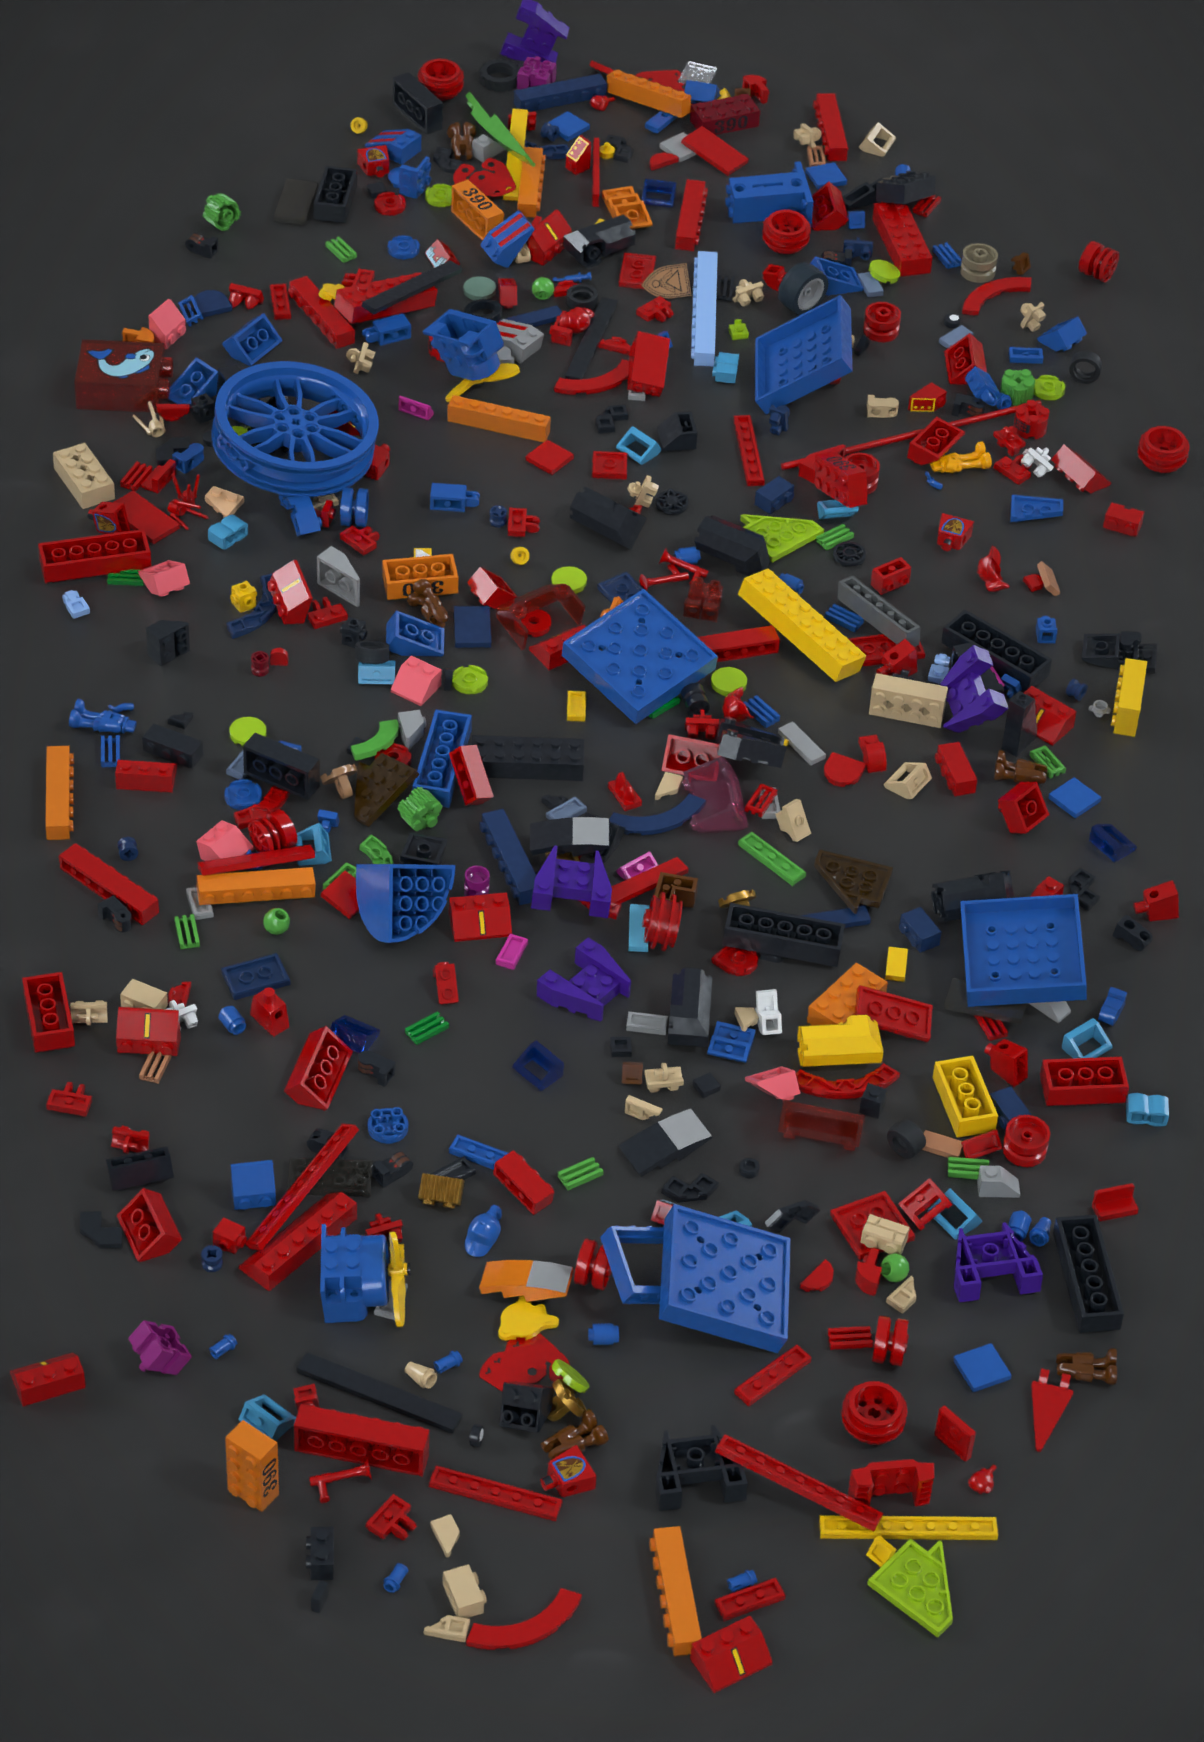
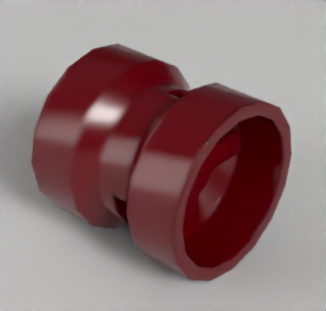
M263 651L254 652L251 655V672L257 677L266 676L269 673V655Z

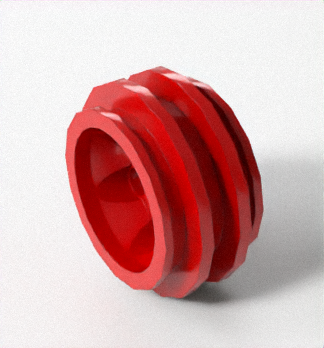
M433 59L426 62L418 71V81L439 100L454 98L464 87V73L457 63L451 60Z
M779 210L765 219L762 239L775 252L793 254L807 246L810 241L811 227L807 219L799 212Z
M1156 426L1141 435L1137 452L1140 460L1147 468L1160 473H1170L1186 464L1190 445L1181 431L1168 426Z
M661 892L659 898L653 895L649 909H645L642 927L645 928L644 943L649 941L650 949H654L656 943L661 944V951L665 952L667 945L670 948H673L675 945L683 901L679 900V902H676L677 895L672 894L670 900H666V893Z
M868 1381L854 1386L846 1394L841 1411L842 1423L847 1432L857 1440L867 1444H884L895 1440L903 1432L908 1414L907 1403L901 1393L889 1384L879 1381Z

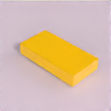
M568 691L567 721H585L586 692Z
M888 948L885 980L905 981L908 949Z

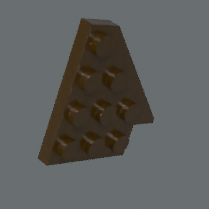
M383 753L370 766L359 761L354 817L357 822L370 827L419 776L417 770Z
M819 850L814 864L816 870L855 914H857L860 904L875 908L880 907L893 872V867L824 850Z

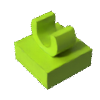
M736 319L734 324L729 325L728 330L732 340L748 339L749 333L745 323H742V319Z

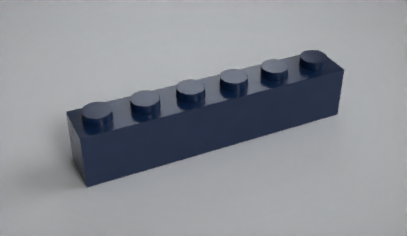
M595 74L514 90V105L517 109L532 112L587 101L596 95L606 96L607 83L601 74Z
M504 809L482 813V822L479 823L480 830L486 835L487 845L492 847L493 857L498 860L499 869L505 874V881L511 887L513 898L517 899L519 905L531 903L536 874Z

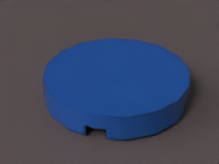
M400 235L388 242L387 250L392 257L406 260L419 254L420 244L418 240H413L410 236Z
M236 780L231 782L228 788H225V801L231 808L243 810L261 802L262 789L257 783H252L251 780Z

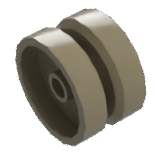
M981 243L966 246L962 255L961 275L966 280L975 283H985L995 277L998 259L996 249Z

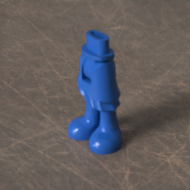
M78 698L74 710L72 709L69 717V727L93 728V731L99 730V732H121V734H125L127 731L133 733L137 725V721L129 720V717L110 710L103 712L86 710L84 701Z

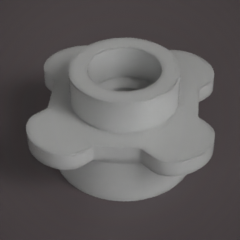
M1096 700L1093 705L1089 706V710L1093 711L1096 717H1103L1104 714L1111 712L1107 702L1104 700Z

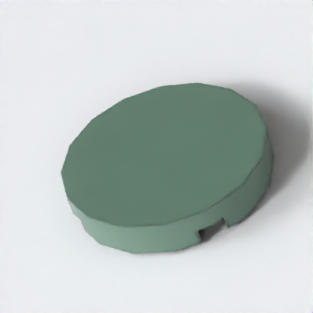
M478 276L466 280L463 290L465 296L474 301L491 299L496 293V285L491 279Z

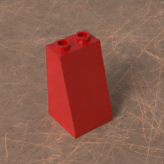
M641 331L637 332L629 353L628 390L645 392V394L660 397L664 389L670 338Z

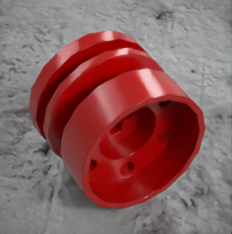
M1091 241L1081 255L1078 267L1079 272L1088 276L1093 275L1095 279L1105 283L1116 270L1120 256L1119 252L1109 247L1105 248L1104 245L1098 242Z
M281 809L267 814L265 818L261 817L258 820L252 821L248 825L249 836L257 852L291 848L297 844V833L293 822Z

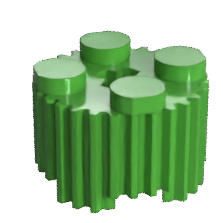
M217 193L214 196L210 195L206 199L207 205H205L203 217L221 231L228 230L234 221L240 219L241 211L237 202L226 194Z
M1007 369L1002 377L1000 392L1010 396L1012 405H1021L1033 399L1035 380L1033 375H1031V371L1028 369H1023L1022 371Z
M422 787L414 788L411 791L412 795H409L406 800L400 801L397 809L400 811L401 817L415 831L425 829L426 827L432 828L437 824V816L440 815L439 813L443 806L428 790H424Z

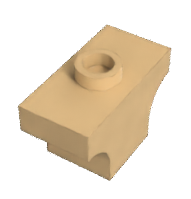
M795 799L784 805L782 810L776 813L780 830L787 832L792 841L798 842L811 834L800 799Z

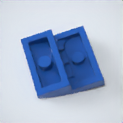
M717 1021L707 1054L746 1063L756 1030L748 1028L746 1031H742L740 1026Z

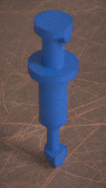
M578 272L577 275H569L560 279L554 277L553 282L572 280L573 282L579 281V283H582L581 280L583 279L592 280L591 272L584 275Z

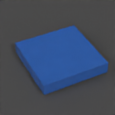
M568 111L548 122L551 126H558V136L567 141L590 129L589 123Z
M835 162L806 168L805 173L817 190L828 181L835 187L847 185V179Z
M1075 777L1049 793L1048 799L1075 819L1101 802V796Z
M992 1343L953 1357L955 1365L972 1392L1011 1380V1373Z

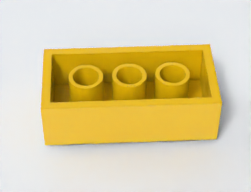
M1126 658L1125 664L1120 666L1119 676L1122 677H1119L1117 681L1113 713L1116 715H1112L1111 725L1114 726V734L1132 737L1136 735L1147 661Z
M974 1056L935 1062L932 1078L956 1137L983 1134L995 1130L998 1114Z

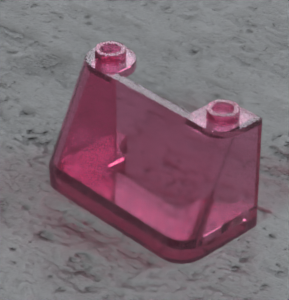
M721 756L683 772L685 780L682 782L685 790H689L692 795L706 800V805L698 814L692 815V820H690L694 831L697 830L699 833L740 831L749 827L740 783L726 757Z

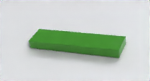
M750 832L738 840V845L790 885L793 886L806 877V872L755 833Z

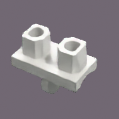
M1030 447L1023 452L1024 456L1021 463L1026 467H1030L1032 463H1035L1037 467L1033 473L1037 477H1042L1054 468L1048 462L1051 457L1047 455L1049 451L1047 447L1043 450L1039 447L1035 450Z
M175 1000L169 1002L170 1008L165 1010H179L180 1022L184 1021L189 1029L197 1026V1008L195 1004L185 1007L184 1003L177 1005Z

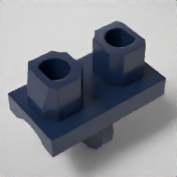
M857 237L856 240H844L843 253H845V249H852V259L856 256L861 257L862 260H869V258H872L873 242L860 241V237Z
M771 405L769 423L771 424L770 433L779 436L782 430L787 432L789 428L788 417L790 415V410L787 406L782 405L776 408L774 405Z

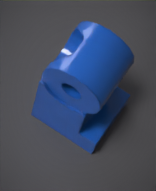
M193 443L182 453L175 452L172 454V460L176 461V469L186 474L204 460L203 445Z
M1110 987L1098 1021L1114 1026L1125 1006L1127 992Z

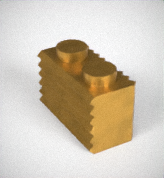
M422 1173L418 1198L423 1200L422 1204L435 1206V1202L443 1203V1207L455 1209L456 1205L461 1206L465 1181L458 1178Z

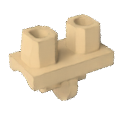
M805 123L800 124V129L794 130V139L799 140L802 145L808 144L811 148L816 147L814 141H818L821 137L820 129L816 127L810 128Z
M745 279L740 280L739 286H736V295L732 298L734 303L739 301L742 307L747 306L751 302L750 297H753L755 302L762 301L764 297L762 282L752 284V282H747Z
M1042 302L1036 307L1031 303L1023 304L1021 313L1024 319L1020 326L1023 329L1028 327L1032 332L1038 330L1041 326L1039 322L1043 321L1046 317L1042 310L1045 305Z
M363 343L361 351L356 348L347 351V359L351 362H356L353 373L358 374L360 370L369 372L375 352L367 349L368 343Z
M647 475L642 485L638 481L629 484L628 491L630 496H636L634 505L650 507L653 497L646 495V493L655 496L659 486L651 482V476Z
M103 1000L95 1002L76 1001L70 1005L72 1023H87V1026H91V1023L108 1022L107 1002Z
M661 1063V1068L644 1071L647 1088L651 1093L658 1092L663 1087L674 1091L678 1090L679 1086H684L680 1066L667 1068L666 1063Z

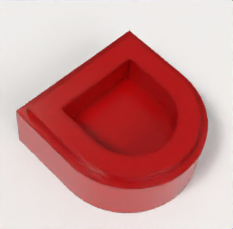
M1031 574L1023 578V582L1031 592L1044 587L1042 578L1038 574Z
M275 648L270 652V665L288 666V652L285 649Z

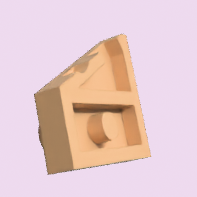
M213 486L205 495V501L217 513L220 512L224 518L234 514L244 503V496Z

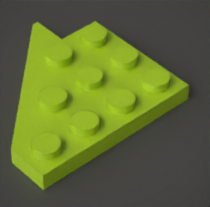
M747 514L740 516V521L746 525L743 528L764 536L769 559L772 563L815 540L816 536L824 533V529L813 520Z
M909 1539L868 1580L867 1585L938 1638L953 1621L943 1544L939 1540L927 1551L912 1539Z

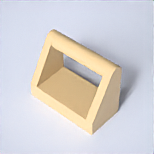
M877 122L859 148L864 152L884 157L896 137ZM875 137L887 141L883 148L873 141Z
M904 762L884 783V787L906 799H913L932 777L926 763ZM906 771L910 773L903 781H897Z

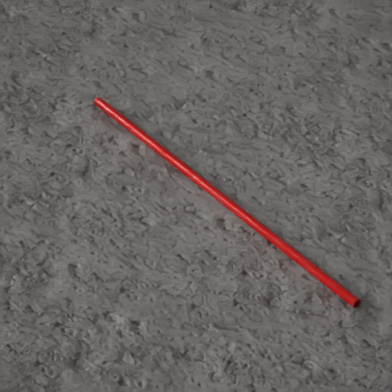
M1041 400L1036 401L1038 404L1042 405ZM1019 405L948 423L960 427L1016 413V408ZM923 429L846 447L845 455L915 438ZM802 459L782 463L781 468L786 470L798 467Z

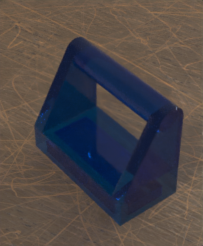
M645 179L642 194L644 204L673 207L676 196V182ZM647 192L671 194V200L646 198Z
M1096 824L1091 827L1089 841L1113 862L1122 859L1137 849V846L1112 824ZM1108 833H1111V834H1112L1116 839H1118L1122 844H1119V843H1118L1113 837H1111Z
M346 1015L333 1021L330 1029L351 1050L358 1053L367 1051L380 1034V1029Z
M536 1040L527 1047L513 1064L512 1068L542 1091L563 1076L564 1062ZM534 1060L548 1074L541 1081L528 1071L524 1065Z

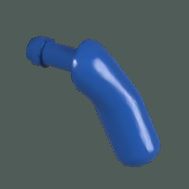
M928 471L925 472L928 478L927 482L932 487L941 490L943 484L930 477Z
M122 703L116 707L109 705L108 708L115 713H120L124 710H133L134 704Z

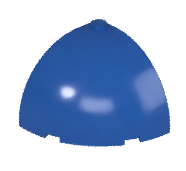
M356 864L357 902L361 918L370 934L381 942L393 943L408 940L410 937L426 930L438 918L447 903L446 898L449 890H452L455 865Z

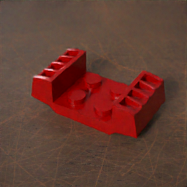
M914 1459L869 1463L866 1467L851 1470L847 1495L870 1506L872 1495L881 1496L884 1494L912 1492L915 1507L929 1504L934 1481V1463H920Z

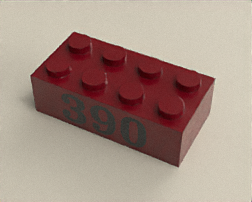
M749 94L691 105L690 121L696 130L703 126L714 135L759 126L760 110Z

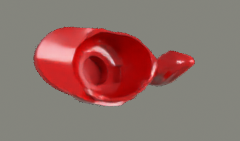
M576 307L561 316L559 326L571 329L572 333L583 332L589 327L590 320L594 317V312L588 308Z
M992 546L989 554L978 562L977 573L986 583V589L989 592L1010 588L1007 583L1002 582L1003 579L1000 575L1001 555L995 546Z
M743 687L732 691L725 697L723 702L724 718L731 717L739 723L754 718L740 699L744 692Z

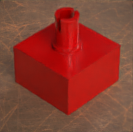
M1020 782L997 800L999 812L1003 814L1010 833L1026 834L1050 815L1037 782Z

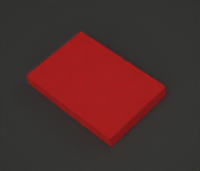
M624 253L618 287L644 289L642 284L654 271L656 256Z

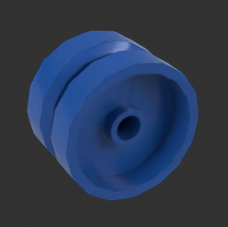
M343 487L340 501L341 526H351L353 516H355L357 527L367 526L368 489L359 488L355 499L353 488Z

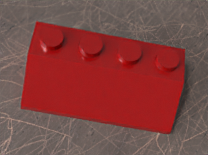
M327 1026L311 1032L284 1092L297 1104L320 1110H328L353 1050Z

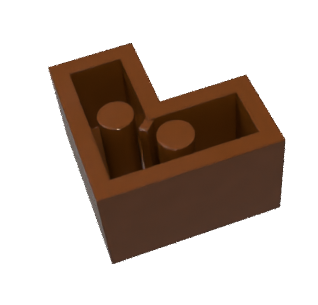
M660 872L654 895H656V898H659L661 892H665V899L670 900L672 894L677 895L676 902L680 900L683 901L684 907L694 908L698 878Z

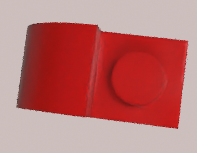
M758 75L743 76L742 88H750V97L755 96L762 104L768 103L769 89L766 87L767 80Z
M769 264L762 273L766 284L771 289L778 291L779 285L787 272H785L784 266Z
M877 734L859 737L858 743L863 752V762L867 763L866 769L868 773L885 771L887 766L885 747L883 742L879 741Z
M875 1248L870 1249L869 1255H864L863 1262H857L855 1275L857 1286L863 1292L872 1296L876 1295L882 1267L876 1266L879 1249Z

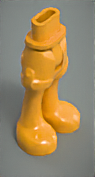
M980 441L976 443L974 452L969 454L950 453L942 456L938 461L930 463L933 472L940 471L944 473L945 471L947 473H954L970 468L989 469L992 466L990 453L986 452L984 442Z

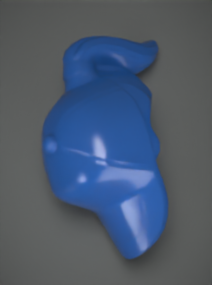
M491 1205L487 1213H482L471 1221L465 1240V1250L469 1255L473 1257L484 1256L498 1239L501 1231L498 1220H501L502 1210L499 1206Z

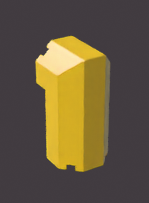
M851 1015L844 1024L840 1022L839 1024L798 1026V1057L802 1067L882 1063L883 1047L878 1023L875 1020L874 1022L871 1021L868 1015Z

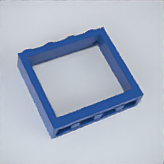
M616 1225L607 1228V1231L600 1237L622 1304H660L661 1286L634 1285L620 1243L663 1244L664 1227H636L634 1225L626 1227Z

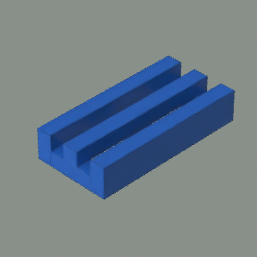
M947 242L944 243V246L942 244H939L938 247L936 245L933 246V253L947 269L961 266L962 259Z
M193 295L178 303L189 327L192 326V322L197 323V319H204ZM190 301H192L194 305V308L197 312L196 315L194 314ZM185 304H187V307L192 316L191 318H189L187 314V311L184 307Z
M1009 347V362L1043 364L1042 348Z
M833 604L832 608L830 607L824 615L825 619L854 633L864 623V619L861 616L836 604Z
M757 695L754 696V699L750 698L748 702H743L750 715L765 728L780 721V715Z
M112 735L108 736V738L101 736V767H116L117 761L120 760V735H116V738H112ZM112 743H116L115 762H112ZM105 744H108L109 762H105Z

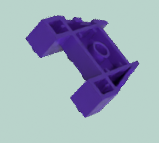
M522 0L516 19L528 24L522 38L508 32L500 54L519 61H525L527 57L535 58L538 56L541 58L540 62L550 61L556 63L558 52L553 51L552 48L558 36L567 39L570 27L562 21L559 22L553 17L551 12L545 11L538 2Z
M975 645L970 647L958 658L940 683V686L948 687L946 701L949 702L953 718L943 725L944 728L960 733L968 730L971 726H979L984 721L995 720L1008 710L1004 694L992 689L985 690L981 675L993 666L988 650Z
M555 845L535 877L531 909L550 911L552 897L590 902L589 916L608 918L612 887L599 851L595 853L594 863L556 859L558 846Z
M589 937L575 949V964L581 967L582 970L572 979L567 981L550 969L537 980V997L551 1006L557 1008L562 1006L568 1008V1011L572 1013L576 1011L587 1014L588 1018L600 1022L603 1020L604 1006L619 993L627 998L630 997L631 980L606 949Z
M1006 1222L1002 1223L1001 1232L965 1236L963 1229L959 1228L954 1275V1290L959 1302L979 1300L982 1284L980 1278L1013 1274L1020 1294L1041 1291L1043 1274L1038 1260L1034 1255L1029 1254L1023 1242L1017 1240L1013 1230Z

